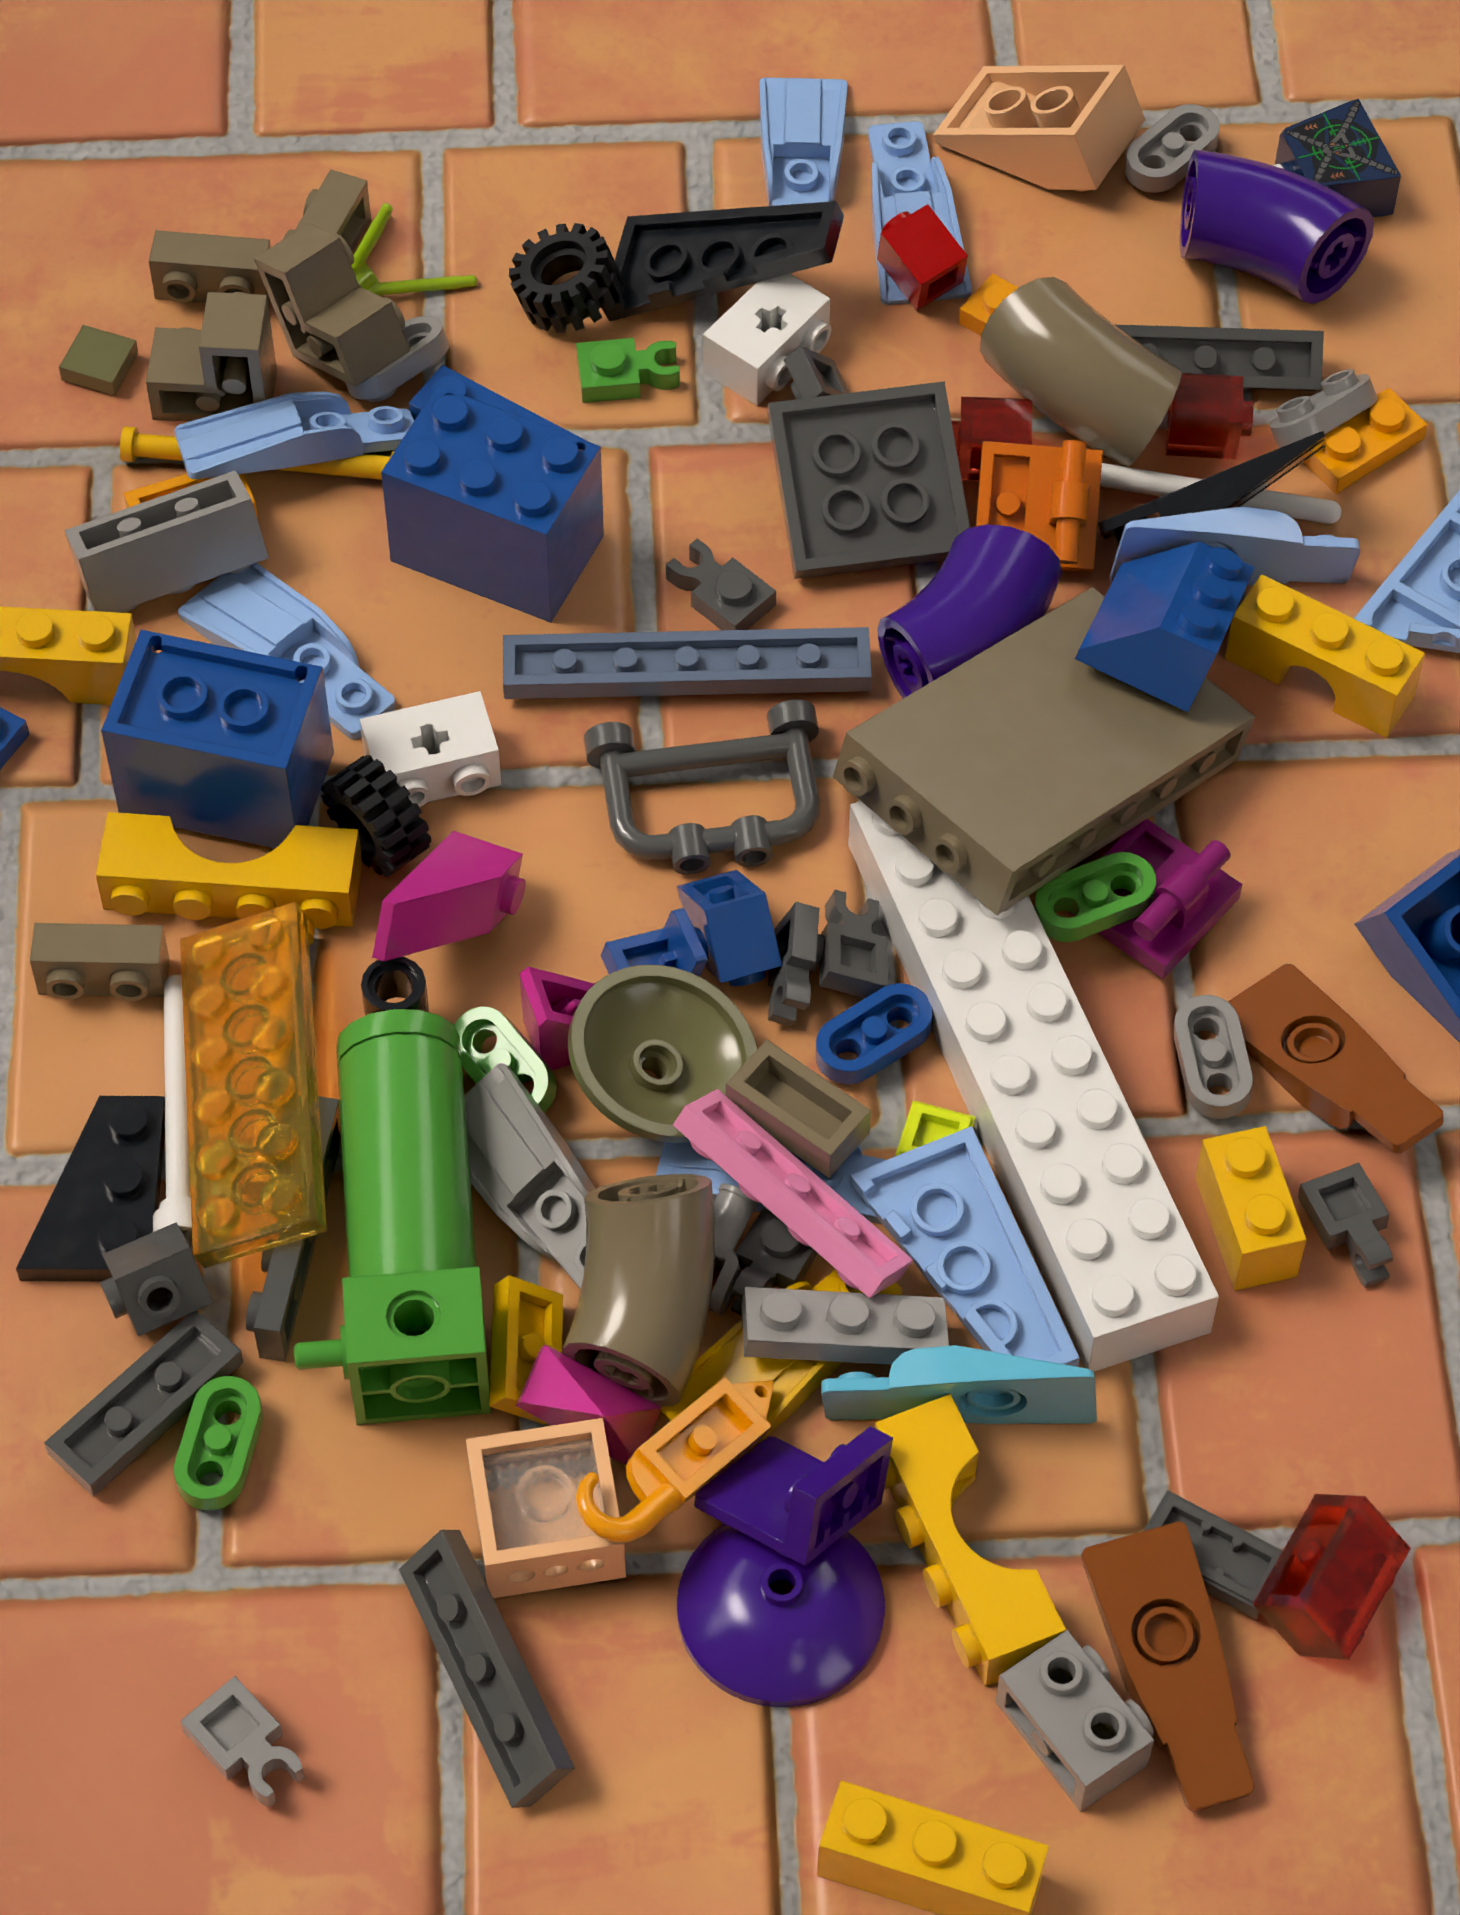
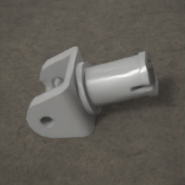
M726 1183L720 1185L719 1193L714 1201V1269L720 1271V1275L711 1293L709 1310L719 1315H723L735 1296L732 1294V1288L741 1273V1269L734 1249L753 1211L756 1210L759 1204L747 1197L740 1188Z

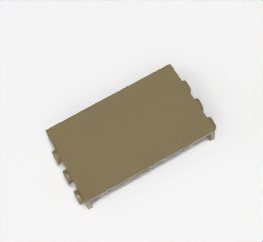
M1093 587L846 732L834 770L833 778L843 785L849 793L856 796L888 823L894 831L901 834L933 861L939 869L952 877L997 916L1237 761L1255 719L1252 713L1206 677L1189 711L1186 712L1076 660L1075 657L1105 598Z

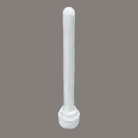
M1102 463L1100 487L1162 497L1203 479ZM1266 489L1241 506L1275 510L1285 513L1291 518L1325 524L1337 522L1342 513L1340 505L1333 500Z
M172 975L164 983L166 1199L160 1203L159 1209L153 1215V1232L177 1222L193 1252L202 1248L207 1239L206 1214L199 1208L198 1201L192 1198L189 983L181 975Z

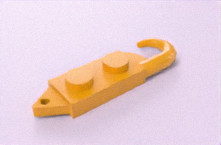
M724 1377L638 1447L628 1460L626 1476L632 1491L641 1502L623 1517L608 1516L596 1506L593 1490L599 1482V1476L595 1472L588 1473L579 1483L575 1497L578 1513L585 1525L597 1536L612 1542H631L646 1535L763 1438L771 1428L766 1418L774 1382L767 1380L731 1384Z

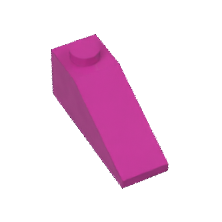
M452 831L383 899L372 958L388 961L490 933L507 914L514 915L521 904L526 886L525 879L519 877L523 854Z

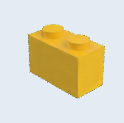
M1266 1126L1203 1139L1195 1180L1234 1291L1297 1277L1307 1239Z

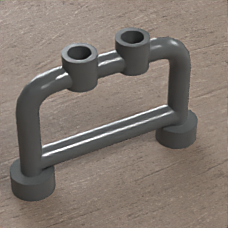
M788 700L773 706L767 713L770 735L635 751L632 729L624 723L605 722L588 729L584 734L587 762L592 767L601 769L609 824L616 842L627 853L642 859L661 860L672 858L674 870L684 875L697 874L706 870L711 864L710 853L734 850L737 864L744 867L760 866L770 861L773 856L771 846L783 845L799 840L812 829L819 816L820 799L809 742L814 740L819 733L814 705L805 700ZM787 758L795 801V810L787 818L766 821L761 816L750 815L735 820L730 826L708 829L697 823H685L672 828L667 834L659 835L645 834L635 825L627 777Z

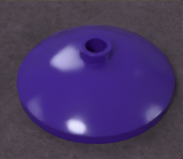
M723 1524L709 1534L695 1549L683 1570L677 1594L678 1627L686 1651L692 1661L721 1690L743 1701L769 1707L801 1706L817 1702L837 1693L850 1684L867 1666L876 1651L883 1631L885 1597L879 1572L869 1553L849 1532L845 1533L804 1566L780 1555L776 1550L746 1534ZM777 1580H785L790 1582L794 1589L788 1594L779 1595L771 1591L769 1586Z

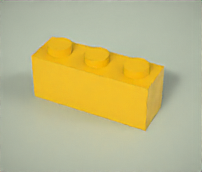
M840 1780L819 1843L817 1876L939 1915H1032L1044 1875L1049 1845Z

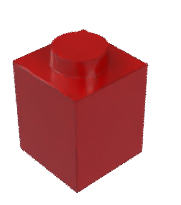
M928 204L912 214L908 211L899 213L883 227L880 234L877 260L916 311L963 283L968 255Z

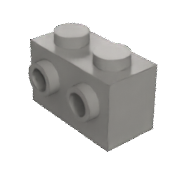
M1066 1630L999 1675L995 1702L1081 1812L1148 1766L1154 1742L1151 1736H1153L1154 1732L1148 1717L1140 1706L1130 1699L1124 1702L1110 1685L1109 1671L1099 1654L1089 1645L1081 1648L1070 1632Z

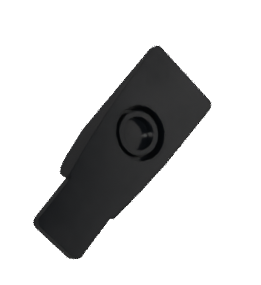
M1324 431L1315 433L1154 499L1151 502L1097 523L1101 535L1104 539L1115 535L1119 544L1125 525L1134 520L1241 507L1326 446Z

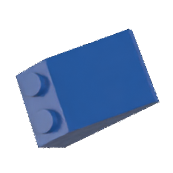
M1457 849L1443 856L1354 925L1390 976L1460 1043V849Z

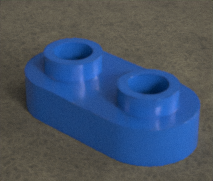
M890 984L829 1020L822 1026L816 1038V1063L820 1071L834 1082L856 1084L868 1079L925 1042L931 1031L932 1006L926 994L909 984ZM893 1020H904L909 1026L899 1029L891 1026L889 1023ZM843 1052H852L858 1058L844 1060L839 1058L838 1055Z

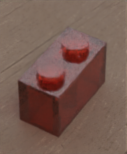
M1315 1494L1254 1600L1253 1606L1299 1656L1350 1660L1356 1647L1361 1643L1365 1631L1385 1594L1393 1585L1395 1576L1411 1548L1366 1496Z

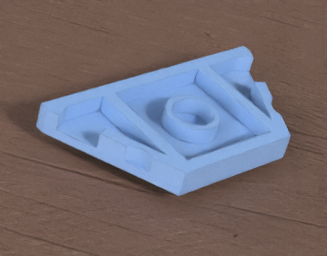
M1460 490L1354 619L1410 646L1460 653Z

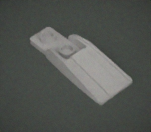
M499 1063L464 1096L471 1185L494 1213L520 1238L543 1256L555 1262L558 1261L581 1289L586 1256L584 1197L588 1192L596 1188L563 1137L512 1069L504 1063Z

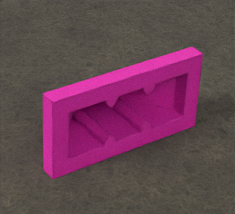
M546 1344L540 1348L516 1404L517 1407L552 1426L603 1418L609 1456L624 1465H627L628 1460L637 1448L650 1438L662 1408ZM589 1439L580 1440L589 1445Z

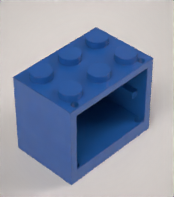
M438 385L381 472L391 562L552 623L604 536L601 446Z
M140 630L101 729L119 813L170 816L173 827L271 848L278 847L287 838L295 825H309L321 786L324 783L334 755L322 666L146 630Z

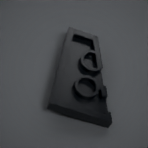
M99 1095L16 1267L19 1281L106 1280L112 1276L102 1254L153 1232V1215L159 1209L165 1141V1096Z

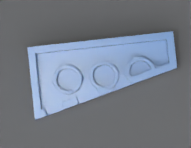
M972 1126L850 1174V1184L905 1253L913 1259L914 1264L938 1294L945 1299L946 1304L983 1350L1079 1366L1080 1357Z

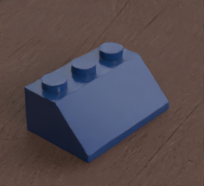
M1200 541L1121 563L1075 659L1188 712L1218 653L1255 567L1243 562L1238 555L1228 549L1211 547Z

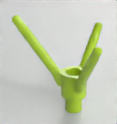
M388 203L382 205L378 214L373 219L354 253V263L351 265L358 284L363 289L379 296L474 287L478 282L475 275L380 283L366 264V260L391 217L393 208Z

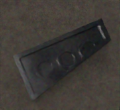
M831 201L627 216L615 257V262L622 278L619 281L622 287L619 296L612 295L615 304L610 311L603 307L601 309L611 322L831 263L844 214L838 203Z

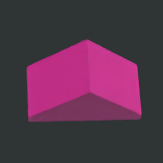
M528 966L520 973L523 1022L531 1045L552 1070L571 1065L568 1052L570 1023L580 1001L595 983Z

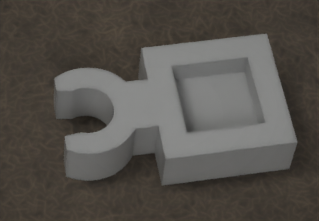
M236 1676L180 1721L186 1736L228 1781L245 1768L248 1771L249 1783L254 1797L267 1807H271L276 1803L274 1791L264 1781L269 1772L276 1769L285 1770L297 1783L305 1778L301 1761L292 1750L282 1746H271L283 1735L281 1726Z

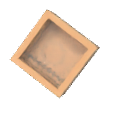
M603 1418L466 1439L469 1473L486 1584L493 1598L626 1578L624 1542H612L597 1536L591 1531L578 1513L575 1498L582 1479L588 1473L595 1472L599 1476V1482L593 1490L596 1506L608 1516L620 1517Z

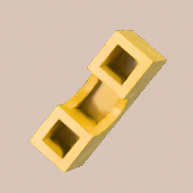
M1261 574L1232 618L1225 659L1277 685L1280 684L1291 666L1308 668L1323 677L1331 686L1335 695L1332 712L1387 738L1415 696L1425 653Z

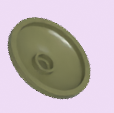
M663 965L626 967L614 971L596 982L580 1001L572 1017L568 1033V1052L571 1067L578 1084L590 1102L609 1120L623 1129L644 1138L671 1143L690 1142L687 1137L673 1126L683 1108L716 1089H719L726 1096V1083L757 1050L749 1024L737 1006L722 991L695 974ZM643 1069L653 1071L659 1079L649 1076Z

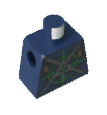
M1359 99L1349 101L1291 125L1280 133L1275 165L1273 166L1317 181L1345 195L1369 210L1372 217L1388 216L1394 213L1401 174Z

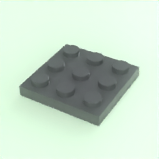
M945 381L768 403L767 415L794 579L943 561L948 556L954 538L970 528Z

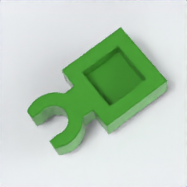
M634 338L576 343L582 403L640 398V384H650L652 387L661 390L674 389L680 386L679 366H660L661 364L676 363V342L658 341L651 344L646 350L639 351L635 349Z

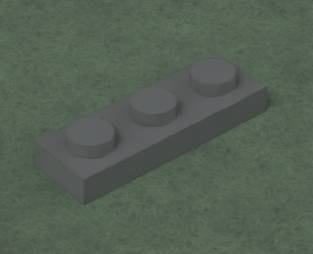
M198 1311L188 1314L44 1442L47 1454L94 1497L191 1410L195 1395L204 1384L218 1377L229 1376L243 1363L241 1350Z

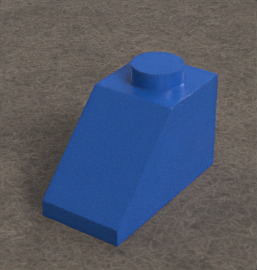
M738 870L677 886L681 903L693 927L699 928L705 936L708 946L706 968L721 983L728 981L730 986L753 984L766 977V970L782 966L766 893Z

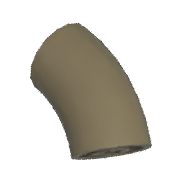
M1056 277L1038 278L1017 288L991 314L981 334L980 352L985 362L1007 384L1080 441L1086 442L1094 450H1103L1105 457L1124 467L1130 466L1152 439L1173 401L1182 375L1180 368L1158 356L1120 330L1081 298L1066 282Z
M667 1174L624 1180L599 1187L588 1192L584 1197L586 1215L584 1276L572 1326L562 1348L563 1354L660 1407L675 1406L682 1399L696 1362L711 1297L715 1258V1213L712 1180L706 1176L695 1174Z

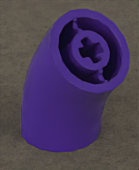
M1194 149L1187 170L1181 209L1180 254L1183 259L1209 262L1249 273L1286 290L1303 302L1311 304L1326 300L1338 291L1354 274L1366 255L1373 237L1374 219L1369 210L1345 195L1289 170L1229 154Z
M988 524L968 528L954 538L948 556L929 584L898 610L881 618L878 625V641L884 664L902 699L1046 615L1062 575L1060 560L1048 544L1031 533L1010 526Z

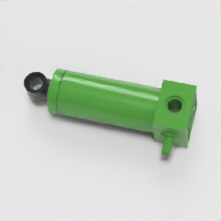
M399 957L388 961L377 960L368 966L362 976L361 991L365 1016L351 1022L339 1034L336 1045L349 1277L342 1278L345 1325L340 1326L341 1339L297 1343L294 1346L295 1366L299 1370L343 1366L344 1379L350 1380L357 1425L490 1414L492 1411L491 1407H489L490 1384L480 1269L476 1264L460 1036L454 1024L440 1015L429 1013L426 979L423 970L416 962L406 957ZM395 997L405 998V1000L397 1003L385 1002Z

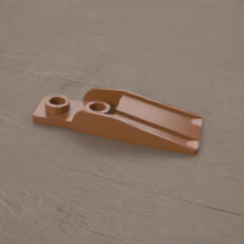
M1284 964L1228 1001L1238 1014L1247 1053L1296 1101L1330 1125L1344 1129L1350 1127L1354 1119L1394 1153L1404 1152L1443 1125V1110L1408 1082L1406 1074L1372 1037L1294 965Z
M1178 1521L1086 1547L1081 1554V1560L1125 1689L1130 1699L1137 1703L1148 1717L1154 1732L1153 1736H1151L1154 1739L1153 1743L1157 1747H1166L1185 1806L1188 1810L1197 1812L1249 1796L1255 1788V1783L1235 1728L1238 1719L1217 1624L1188 1527L1185 1523Z

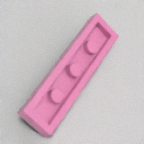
M719 1089L686 1105L677 1117L673 1126L690 1140L691 1146L698 1154L714 1161L738 1182L741 1191L755 1202L762 1203L787 1225L788 1231L797 1241L812 1247L837 1270L839 1277L850 1287L862 1291L868 1298H871L901 1279L912 1263L913 1259Z

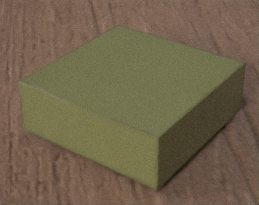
M83 325L59 366L61 380L115 396L138 355L136 340Z

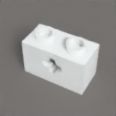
M792 274L757 282L703 334V373L758 406L773 390L780 391L792 378L784 362L787 356L799 346H803L816 353H820L825 347L832 331L829 325L830 298Z
M480 691L360 719L364 756L370 755L373 760L378 759L381 761L386 772L391 770L397 776L399 786L405 785L410 792L408 797L411 802L417 803L419 807L427 802L452 796L476 795L487 788L501 785L499 749Z

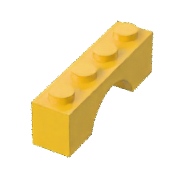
M0 606V671L21 673L43 680L58 689L71 703L112 704L137 640L132 613Z
M107 812L95 876L103 909L115 910L125 915L135 916L145 912L176 914L190 920L219 917L241 919L251 924H266L271 921L279 922L286 917H301L311 921L317 929H326L333 926L353 927L363 863L358 829L295 825L287 838L266 855L245 862L223 863L208 860L189 850L178 838L170 816Z
M951 1394L875 1422V1429L893 1437L884 1489L891 1488L900 1507L895 1510V1518L900 1534L908 1548L919 1547L928 1566L923 1569V1577L929 1595L937 1608L946 1605L956 1627L951 1629V1635L961 1662L966 1668L975 1666L984 1686L987 1687L999 1682L1000 1674L1065 1632L1066 1628L1037 1569H1012L991 1563L976 1554L958 1533L951 1510L959 1496L975 1481L979 1451Z

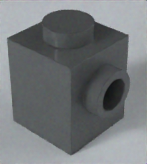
M177 1222L102 1254L112 1276L100 1282L115 1319L128 1314L138 1336L213 1304L192 1251Z

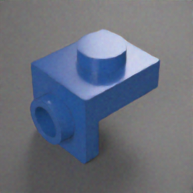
M681 908L670 912L662 929L606 942L600 956L608 974L636 965H663L685 970L700 977L708 961V946L702 931L697 927H693L686 910Z

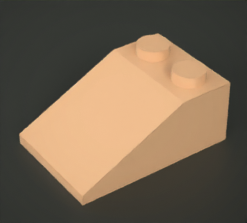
M1125 65L983 66L934 132L933 136L938 145L1046 189L1084 192L1097 190L1144 123L1145 117Z

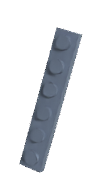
M869 627L503 635L504 699L871 691Z

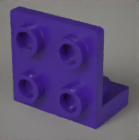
M870 1426L847 1445L841 1444L836 1447L825 1462L777 1437H767L696 1492L694 1506L718 1519L724 1525L734 1528L776 1550L780 1555L806 1566L882 1504L893 1437Z

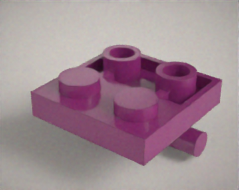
M1146 819L1127 831L1103 857L1117 852H1128L1144 858L1152 866L1156 875L1153 902L1140 916L1098 932V934L1164 979L1240 898L1243 884L1220 869L1231 857L1229 849L1222 842L1212 840L1198 854ZM1116 889L1113 891L1118 896L1125 897L1131 895V893L1125 889Z

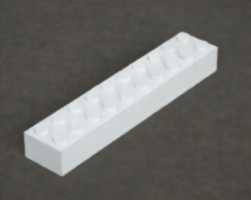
M859 801L850 804L848 847L872 899L879 901V915L911 985L924 992L932 1006L931 1030L970 1115L976 1117L975 1127L1084 1367L1095 1372L1211 1333L1219 1295L1029 896L998 916L995 915L952 877L939 869L933 861L901 834L894 831L888 823L863 802Z

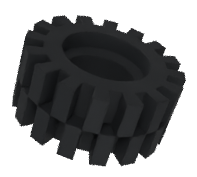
M565 223L556 225V234L549 236L547 229H544L537 233L540 238L539 242L535 244L528 239L522 244L526 254L515 253L512 259L515 268H509V277L512 281L510 284L528 320L533 325L537 322L539 328L547 332L553 325L556 333H566L567 324L572 323L575 331L585 328L582 320L590 317L594 323L602 318L599 311L601 307L610 311L614 306L615 302L612 295H620L622 288L619 283L622 280L621 273L604 237H600L596 229L590 227L586 231L584 224L574 223L571 232H569ZM580 271L572 279L561 284L552 285L559 277L570 272Z
M370 755L362 756L321 786V791L324 793L321 797L323 803L329 807L326 811L330 819L337 822V828L358 829L362 862L368 868L372 866L378 875L384 874L385 877H389L430 847L431 836L427 833L429 827L427 822L419 817L422 811L418 804L411 802L408 797L410 792L405 785L400 787L397 783V776L391 770L386 772L384 764L378 759L373 760Z

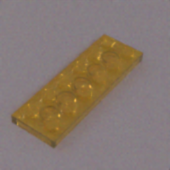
M297 902L180 939L193 1256L204 1268L327 1231L307 915Z

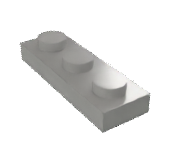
M745 1287L741 1303L744 1357L892 1365L903 1352L915 1348L949 1346L945 1299L943 1297L876 1294L868 1298L864 1293Z

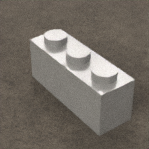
M236 470L64 530L83 588L93 610L99 612L127 613L136 608L138 604L166 594L186 592L195 584L223 574L242 572L252 564L269 558L251 497Z

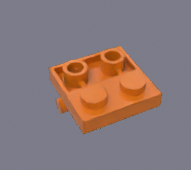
M1076 440L1063 441L1062 447L983 441L976 527L986 524L1001 525L1031 533L1050 546L1060 560L1062 571L1092 573L1095 559L1103 450L1086 449V442Z

